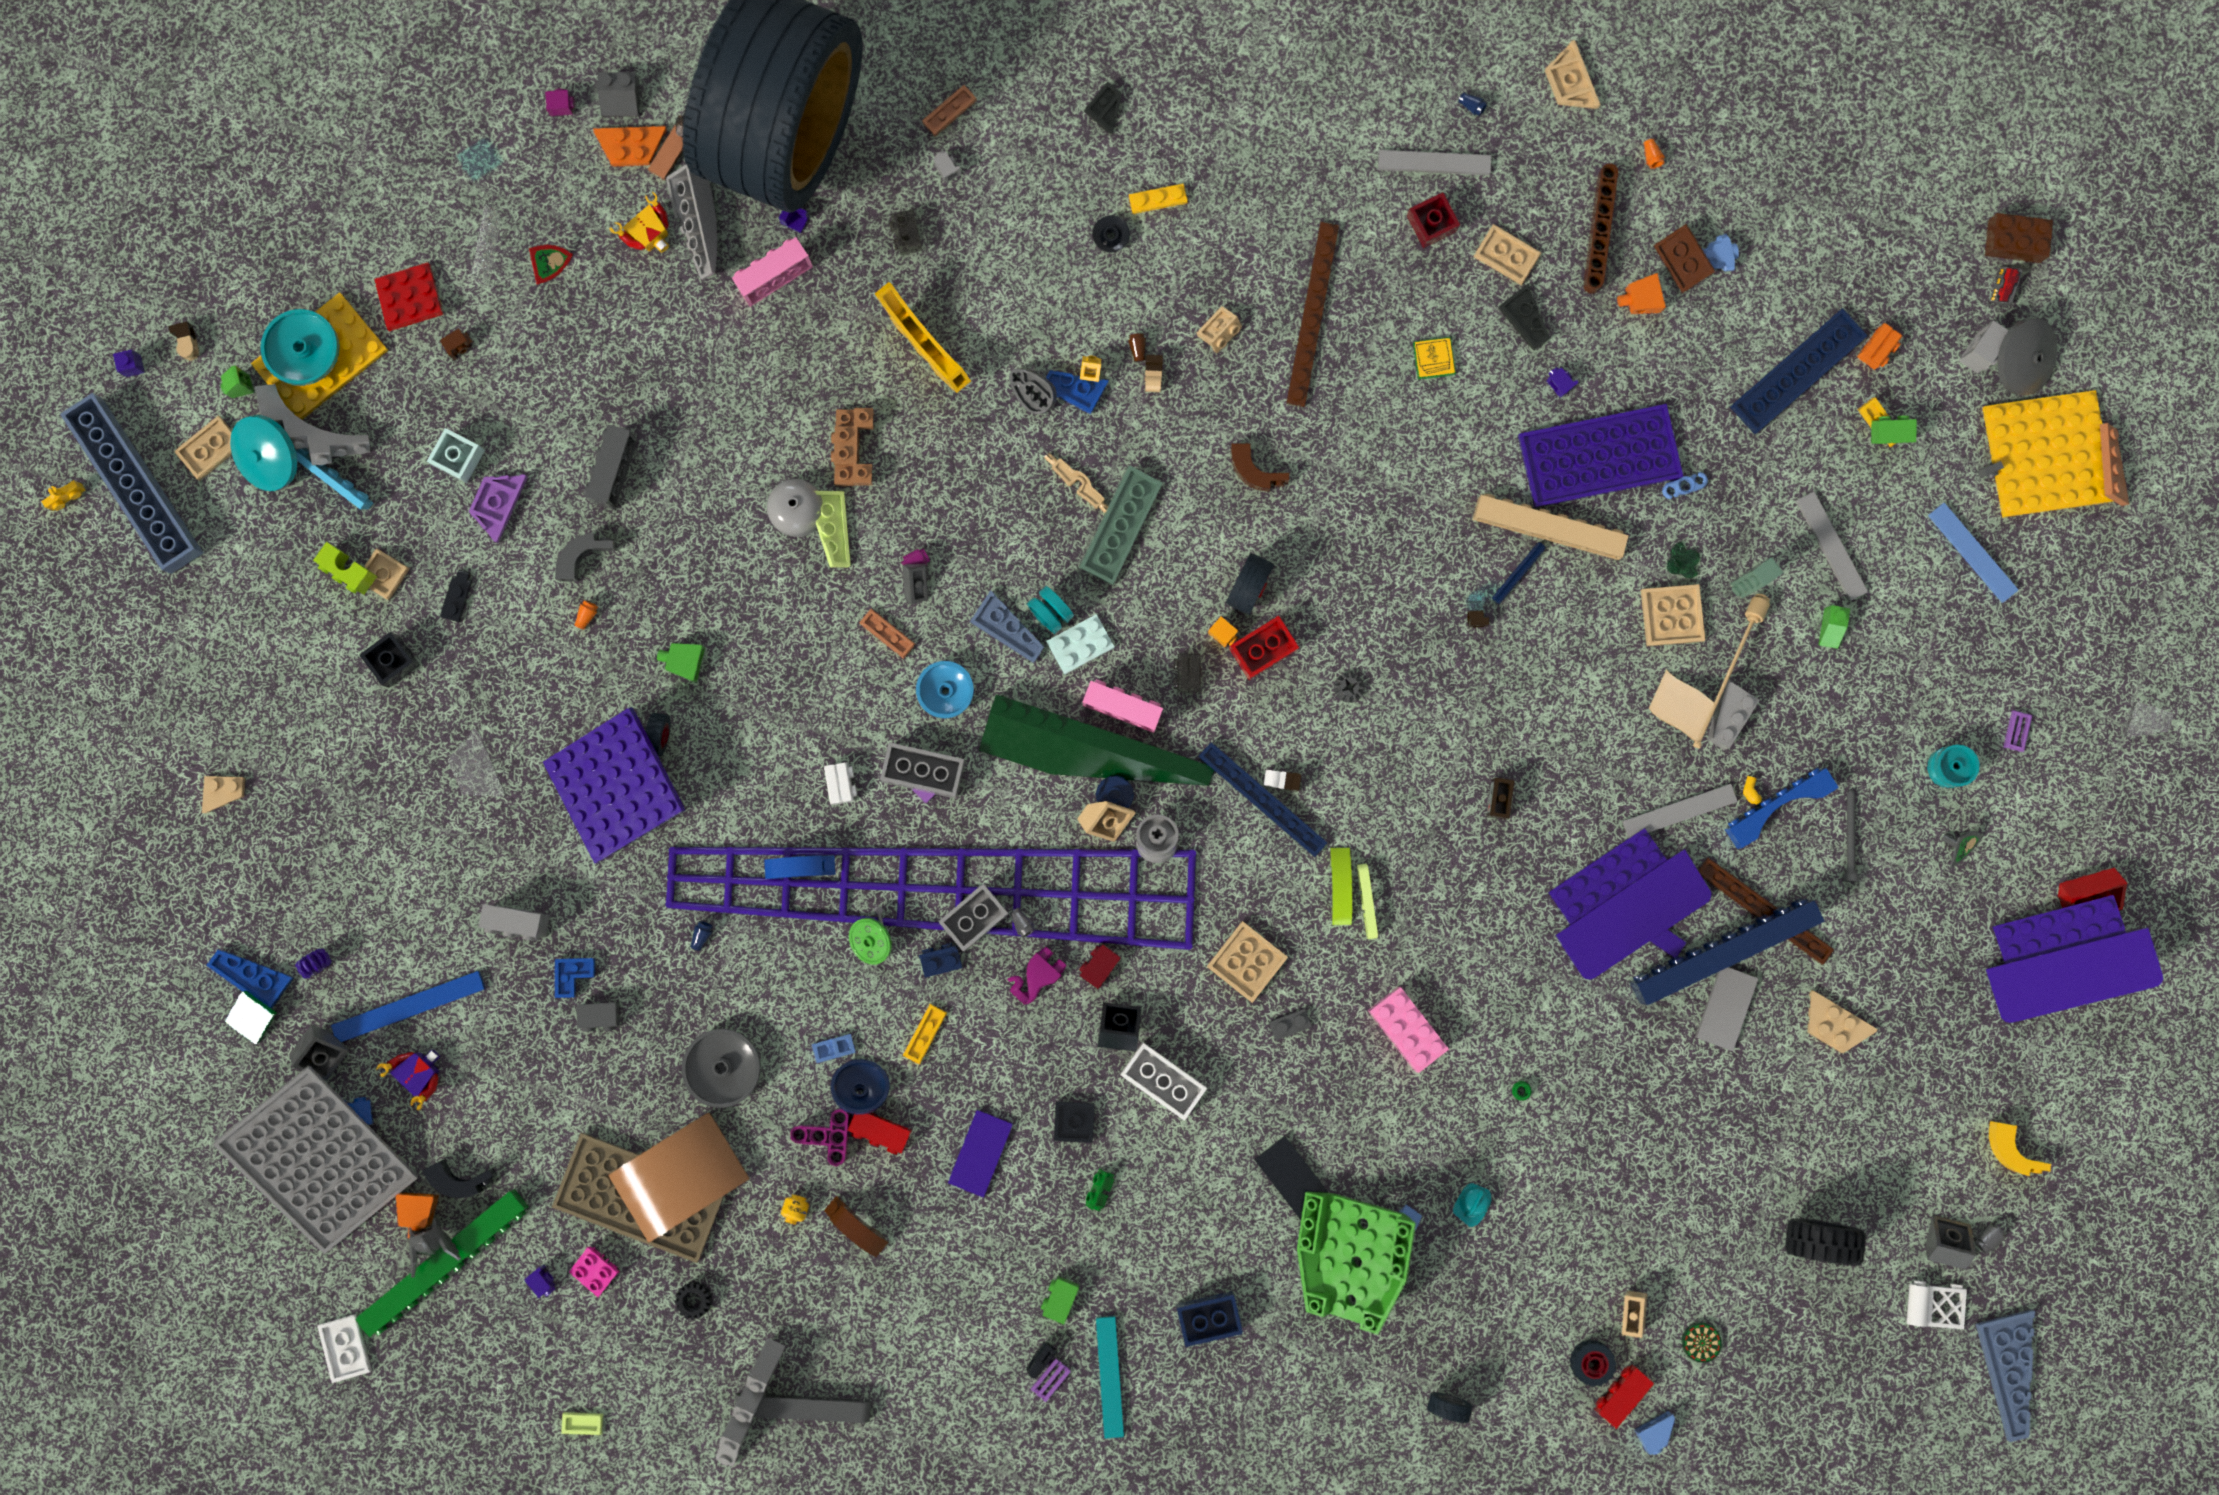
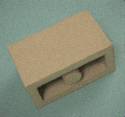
M1634 1291L1626 1292L1622 1335L1643 1337L1645 1333L1648 1294Z

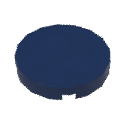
M1117 775L1108 776L1097 787V802L1107 801L1125 808H1129L1133 802V787L1124 777Z

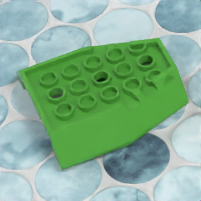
M1306 1192L1297 1244L1306 1312L1321 1317L1332 1314L1360 1323V1329L1378 1335L1407 1282L1416 1222L1404 1213L1334 1193ZM1361 1218H1364V1219L1367 1220V1222H1368V1227H1367V1228H1363V1227L1361 1226V1224H1360ZM1355 1256L1362 1260L1361 1267L1355 1264ZM1349 1295H1353L1356 1298L1355 1305L1349 1302Z

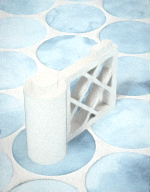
M1914 1280V1283H1909L1906 1323L1920 1327L1932 1326L1964 1329L1967 1290L1963 1289V1285L1960 1284L1940 1287L1926 1285L1925 1281ZM1934 1291H1939L1943 1296L1937 1303L1933 1300ZM1954 1293H1960V1301L1954 1305L1950 1297ZM1947 1301L1952 1308L1944 1314L1940 1306ZM1937 1310L1942 1317L1937 1322H1931L1932 1314ZM1954 1312L1959 1316L1958 1324H1953L1948 1319Z

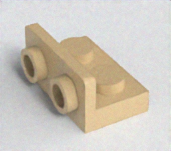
M1221 306L1199 329L1197 335L1211 345L1214 352L1218 353L1234 335L1238 334L1242 325L1236 315Z

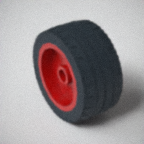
M1250 553L1229 594L1226 604L1250 615L1257 599L1261 598L1267 585L1266 581L1274 564L1256 554Z

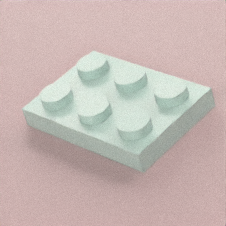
M1097 614L1046 641L1064 675L1115 648Z

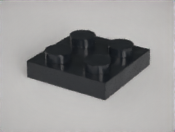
M1056 1101L1054 1141L1093 1143L1095 1103Z

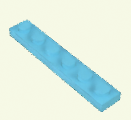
M307 448L295 449L298 462L359 509H369L373 505V502L368 499L369 496L356 490L350 481L343 480L338 476L339 473L336 470L325 465H312Z

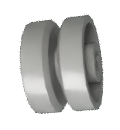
M1154 814L1142 820L1137 828L1136 835L1138 853L1145 860L1152 863L1168 861L1174 856L1178 848L1179 831L1176 824L1164 815Z

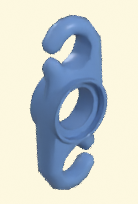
M1699 472L1698 476L1703 479V482L1698 484L1695 481L1696 474L1690 477L1684 476L1666 483L1662 493L1667 499H1672V495L1667 492V489L1672 487L1675 490L1674 497L1686 495L1703 489L1708 483V478L1704 473ZM1681 481H1687L1690 484V489L1687 491L1682 490L1680 487Z

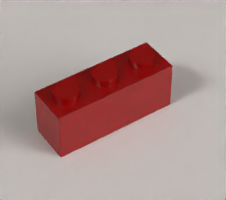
M873 1113L854 1114L847 1130L852 1132L851 1136L860 1140L864 1137L869 1140V1144L880 1147V1145L887 1147L886 1151L895 1155L898 1152L902 1154L912 1132L911 1129Z
M1634 1365L1626 1366L1621 1372V1378L1609 1386V1392L1606 1396H1602L1597 1400L1594 1410L1617 1429L1654 1383Z

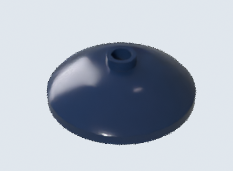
M865 1059L852 1060L840 1066L834 1073L831 1080V1095L835 1103L844 1111L858 1115L868 1114L877 1110L886 1101L890 1087L889 1079L886 1072L878 1064ZM863 1091V1094H857V1092Z

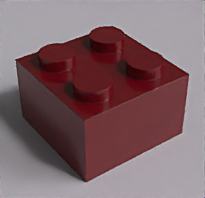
M1443 192L1409 208L1406 215L1423 249L1456 233L1460 227V223Z

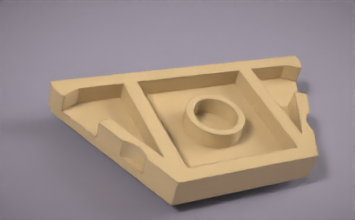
M1573 40L1546 67V76L1558 105L1597 109L1600 107V102L1576 42Z
M1810 991L1811 998L1807 1032L1840 1053H1844L1877 1032L1878 1029L1817 992Z

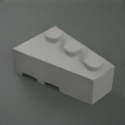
M1728 680L1715 709L1707 740L1723 750L1729 749L1760 700Z

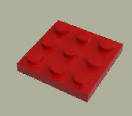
M429 262L374 279L388 331L444 315Z

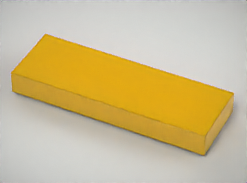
M932 1004L929 1005L903 1054L904 1057L919 1065L921 1064L947 1012Z

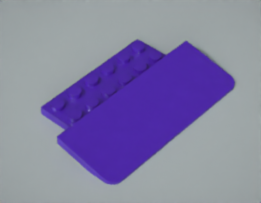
M1645 828L1548 892L1570 924L1555 936L1581 976L1588 980L1596 978L1708 903L1711 899L1709 887L1685 849L1666 860Z
M2114 895L1992 926L2004 964L1985 970L2000 1016L2008 1023L2158 987L2163 982L2162 970L2149 928L2126 933Z

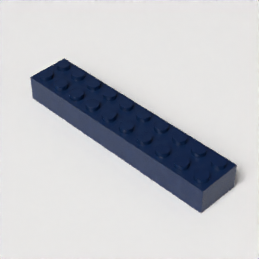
M1807 898L1796 899L1790 902L1791 906L1779 907L1773 910L1774 914L1763 915L1756 918L1755 923H1746L1739 926V931L1733 933L1729 931L1722 934L1720 940L1707 941L1703 944V948H1693L1686 951V956L1679 958V956L1669 959V964L1661 966L1660 964L1650 969L1651 972L1648 974L1640 973L1633 977L1634 980L1629 983L1639 1003L1648 1006L1825 922L1815 900H1807Z

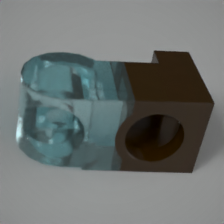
M1473 591L1466 600L1468 628L1488 627L1490 625L1489 617L1484 618L1483 604L1485 603V595L1480 591Z

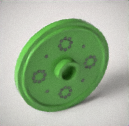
M861 918L851 926L849 931L850 946L860 960L867 964L876 965L889 957L892 949L891 937L887 929L879 921L873 918Z

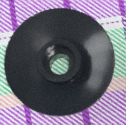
M1109 215L1102 217L1095 223L1092 237L1099 249L1114 253L1122 250L1127 245L1130 238V230L1122 218ZM1112 233L1115 235V237L1113 239H1109L1108 234Z

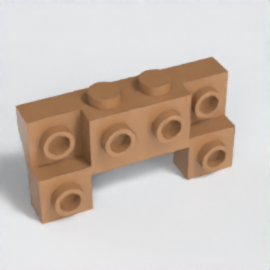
M873 408L836 410L835 432L831 433V443L834 444V451H831V462H834L835 486H873L872 464H859V429L874 430Z

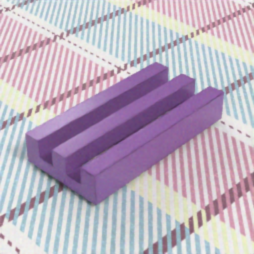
M2015 710L2011 712L2003 748L2024 752L2033 715ZM2017 716H2018V720H2017V724H2016V729H2015L2013 741H2012V744H2011L2012 735H2013V731H2014V727H2015V723H2016V718H2017ZM2024 717L2026 718L2022 732L2020 745L2016 746L2021 731L2022 720Z
M1055 1358L1031 1387V1390L1046 1402L1071 1370ZM1055 1365H1059L1057 1370L1048 1379L1044 1386L1040 1390H1038L1037 1387L1046 1378V1376L1055 1367ZM1063 1369L1065 1372L1048 1393L1044 1395V1391Z

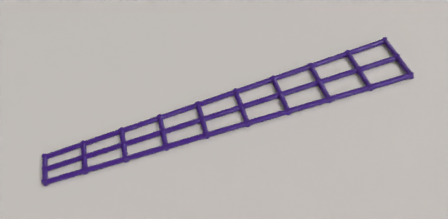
M670 847L668 850L669 861L665 906L671 909L855 923L861 918L879 920L878 917L847 915L848 889L898 891L897 919L882 918L884 926L945 930L939 922L905 920L906 891L956 894V907L963 901V894H971L978 888L964 886L965 856H1015L1014 888L987 887L993 895L1013 896V910L1016 908L1021 910V896L1071 898L1070 933L1035 930L1026 937L1191 950L1193 947L1195 850H1176L1174 856H1172L1188 857L1187 896L1137 894L1138 857H1142L1137 849ZM677 854L727 855L726 875L675 874ZM734 855H784V858L792 857V855H842L841 881L791 878L765 879L761 877L733 876ZM850 855L900 856L899 883L849 881ZM908 856H958L956 886L906 884ZM1023 856L1073 857L1072 891L1022 889ZM1081 857H1131L1129 893L1079 891ZM675 882L725 884L724 905L674 901ZM733 884L783 886L781 910L731 906ZM790 886L840 889L839 914L789 910ZM1079 899L1129 901L1127 937L1077 933ZM1136 902L1187 903L1185 942L1135 938ZM1013 920L1012 928L993 927L986 933L1021 936L1018 935Z

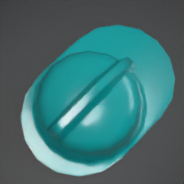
M1474 1183L1466 1185L1454 1204L1453 1214L1469 1227L1478 1225L1491 1204L1490 1191Z

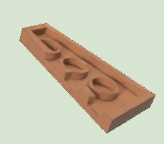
M2109 423L2101 424L2100 434L2105 496L2121 506L2129 505L2118 443V431Z

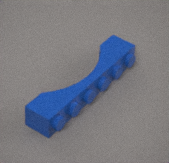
M1815 768L1808 773L1809 777L1806 779L1799 778L1792 783L1793 787L1790 789L1783 788L1776 793L1777 797L1774 799L1767 798L1760 803L1761 807L1758 809L1751 808L1744 813L1745 817L1742 819L1736 818L1728 823L1729 827L1725 831L1737 849L1743 848L1758 839L1768 817L1781 805L1797 798H1823L1838 789V785L1827 768L1820 770Z

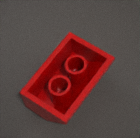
M2115 868L2060 883L2058 897L2061 907L2065 908L2114 895L2120 911L2123 910L2127 882Z

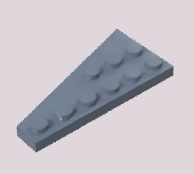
M2034 1310L1975 1324L2005 1435L2009 1442L2029 1438L2030 1433L2029 1400H2031L2030 1381H2032L2033 1366L2032 1336H2034V1329L2032 1327L2033 1318H2035Z

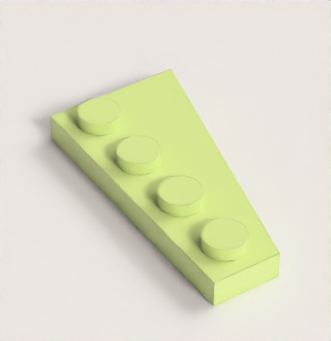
M814 491L817 495H821L823 501L820 509L821 515L816 520V526L830 568H848L851 565L844 491Z

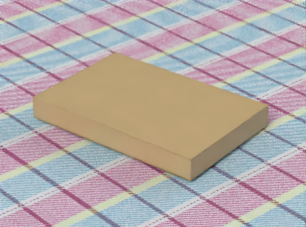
M1493 224L1473 257L1522 286L1541 252Z
M218 415L174 452L195 478L200 481L232 455L230 447L232 429Z

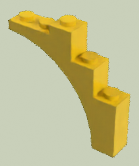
M890 282L875 293V296L889 314L891 321L899 332L910 341L918 354L929 363L939 378L956 393L971 382L963 368L953 360L926 330Z

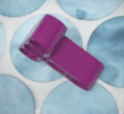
M838 1108L831 1114L830 1126L798 1125L791 1130L790 1138L797 1144L828 1146L829 1163L832 1166H840L847 1159L849 1131L847 1130L850 1126V1113ZM837 1112L845 1114L844 1122L837 1121ZM797 1129L804 1131L805 1137L803 1139L796 1137ZM817 1130L824 1133V1139L821 1141L815 1137ZM836 1132H841L844 1135L842 1142L835 1140L834 1135ZM836 1151L842 1154V1160L839 1162L833 1159V1153Z

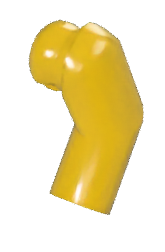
M1747 776L1743 794L1751 804H1760L1762 797L1754 789L1757 778Z

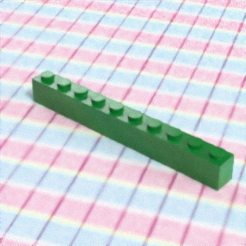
M515 1189L509 1191L451 1239L459 1250L461 1257L459 1261L444 1252L441 1247L435 1254L431 1255L416 1268L414 1278L411 1277V1273L408 1274L356 1317L357 1323L368 1337L375 1334L377 1336L381 1335L388 1329L386 1327L391 1321L395 1323L403 1317L402 1312L406 1308L411 1310L419 1303L417 1299L421 1296L425 1298L434 1291L432 1287L435 1284L439 1283L441 1285L450 1278L448 1274L452 1270L457 1272L465 1265L464 1260L468 1257L472 1259L480 1253L479 1248L483 1245L486 1247L496 1239L494 1236L498 1232L503 1234L511 1227L510 1222L514 1219L518 1221L527 1214L525 1210L529 1208L527 1203Z

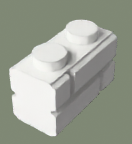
M847 762L824 766L830 804L837 805L855 801L854 797L857 796L856 785H852L851 778L854 777L853 767L849 766Z

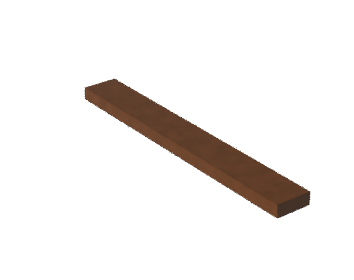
M1706 858L1698 871L1703 879L1755 917L1774 914L1773 910L1777 909L1776 906L1710 858ZM1808 930L1787 939L1821 965L1825 964L1834 951L1832 947Z

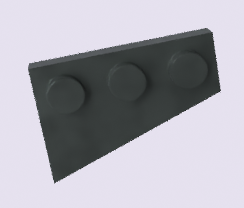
M1528 283L1498 308L1531 349L1535 351L1550 337L1544 321L1538 312L1537 303L1533 299Z

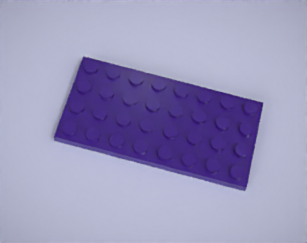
M1667 404L1518 434L1534 508L1684 477Z

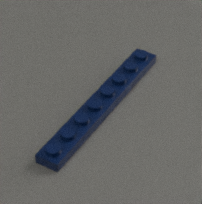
M1212 742L1198 756L1313 857H1316L1327 844L1322 837Z

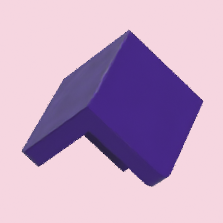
M801 208L791 213L782 210L779 216V221L782 225L799 233L803 231L809 219L808 212Z

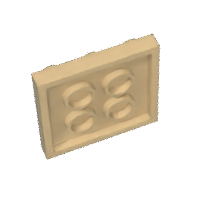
M1699 584L1641 590L1646 646L1705 641Z
M1242 921L1206 967L1253 1003L1288 957Z

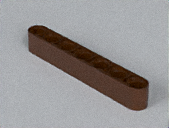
M1612 163L1605 164L1597 177L1583 283L1584 290L1590 294L1598 292L1605 279L1618 179V168ZM1604 172L1610 173L1611 177H1606ZM1602 190H1606L1609 193V195H1604L1602 193ZM1599 208H1604L1607 213H1601ZM1597 226L1603 227L1604 232L1599 231ZM1594 244H1599L1602 250L1596 249ZM1592 262L1598 263L1600 268H1595ZM1590 280H1594L1597 286H1592Z

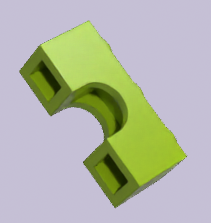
M326 542L313 560L319 564L318 569L326 574L329 572L333 574L331 578L338 583H346L347 586L345 588L356 594L358 591L365 595L378 576L355 561L350 568L345 570V563L349 556Z

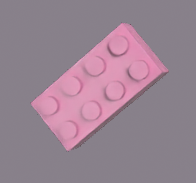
M795 237L784 241L778 249L770 250L762 259L754 260L748 268L738 270L732 279L749 307H751L813 266L808 254Z
M1097 679L1095 682L1090 681L1082 702L1084 707L1146 731L1155 732L1163 711L1160 703L1152 700L1148 703L1143 701V697L1137 694L1127 695L1124 693L1125 690L1115 686L1113 689L1106 687L1107 683Z
M1401 987L1395 988L1368 1009V1012L1416 1073H1420L1449 1050Z

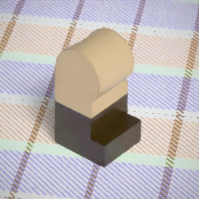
M187 321L168 326L170 334L177 338V353L186 360H195L199 355L194 326Z
M1146 355L1145 392H1160L1163 355Z

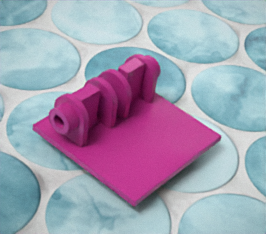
M588 1246L569 1273L594 1295L599 1297L620 1271L617 1269L618 1266H615L612 1262L607 1263L610 1259H603L605 1257L604 1254L600 1257L601 1253L596 1250V1247Z

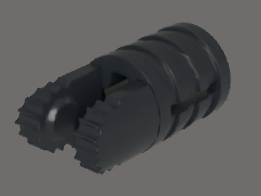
M1043 1341L1026 1367L1029 1377L1033 1379L1042 1373L1058 1352L1048 1342Z

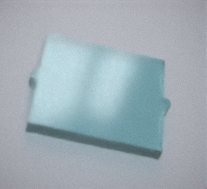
M484 138L457 155V158L463 165V170L467 171L473 181L501 164L494 154L495 150L490 148Z

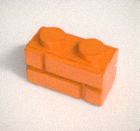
M1883 323L1878 327L1857 357L1874 370L1880 366L1884 367L1890 360L1888 357L1890 352L1894 353L1901 345L1899 340L1902 338V335L1886 323Z

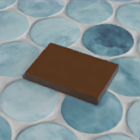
M1688 224L1683 225L1653 245L1682 293H1685L1716 273Z

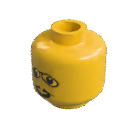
M792 1194L791 1197L785 1199L781 1210V1215L786 1218L785 1222L796 1225L797 1221L803 1222L809 1209L806 1198Z

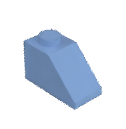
M1669 1411L1634 1429L1642 1446L1649 1455L1661 1453L1663 1448L1668 1445L1675 1417Z

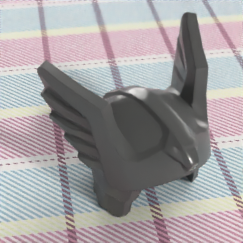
M434 1218L432 1227L425 1230L414 1231L411 1227L409 1228L410 1236L408 1241L411 1277H415L418 1254L433 1255L442 1247L444 1252L458 1261L461 1259L456 1245L448 1237V1234L442 1230L439 1219Z

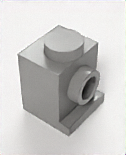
M946 151L939 152L933 158L934 165L945 184L962 175L959 165L957 166L953 156L949 157Z

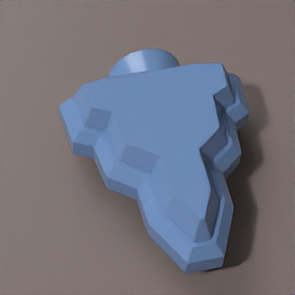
M1727 234L1717 236L1716 241L1710 242L1703 251L1714 269L1722 268L1724 272L1734 271L1735 259L1739 257L1738 246L1736 243L1731 244Z

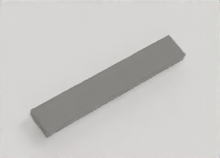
M1379 150L1378 170L1489 176L1491 173V155Z
M1815 492L1796 500L1848 600L1851 601L1867 593L1868 591Z
M1728 784L1624 820L1622 823L1627 837L1630 838L1643 828L1649 833L1738 801L1732 785Z

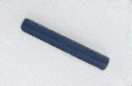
M1541 542L1536 543L1492 597L1494 602L1500 604L1546 549L1544 544Z

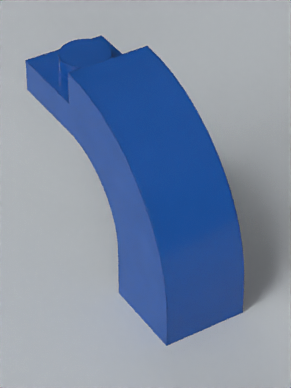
M835 855L764 860L765 879L836 875Z

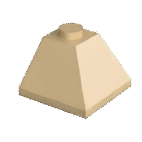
M1104 801L1087 804L1077 820L1086 833L1115 842L1136 812Z

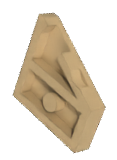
M204 776L202 813H210L214 809L243 798L245 778Z

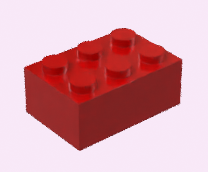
M1280 616L1275 617L1229 647L1230 652L1249 681L1299 649Z

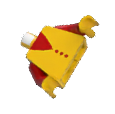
M652 192L655 196L652 201L648 200L645 195L646 201L650 203L623 227L620 223L614 222L618 225V231L615 232L611 227L610 231L618 234L619 238L631 248L638 250L646 249L650 252L656 247L663 253L669 248V244L664 240L669 235L666 231L669 227L668 217L661 203L657 202V195Z

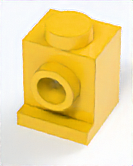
M1093 355L1083 356L1080 379L1099 382L1101 359Z

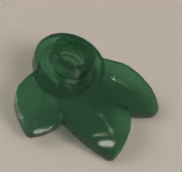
M1683 542L1675 544L1670 551L1671 558L1667 561V570L1671 574H1681L1685 578L1697 576L1698 572L1694 566L1700 561V554L1695 550H1686Z

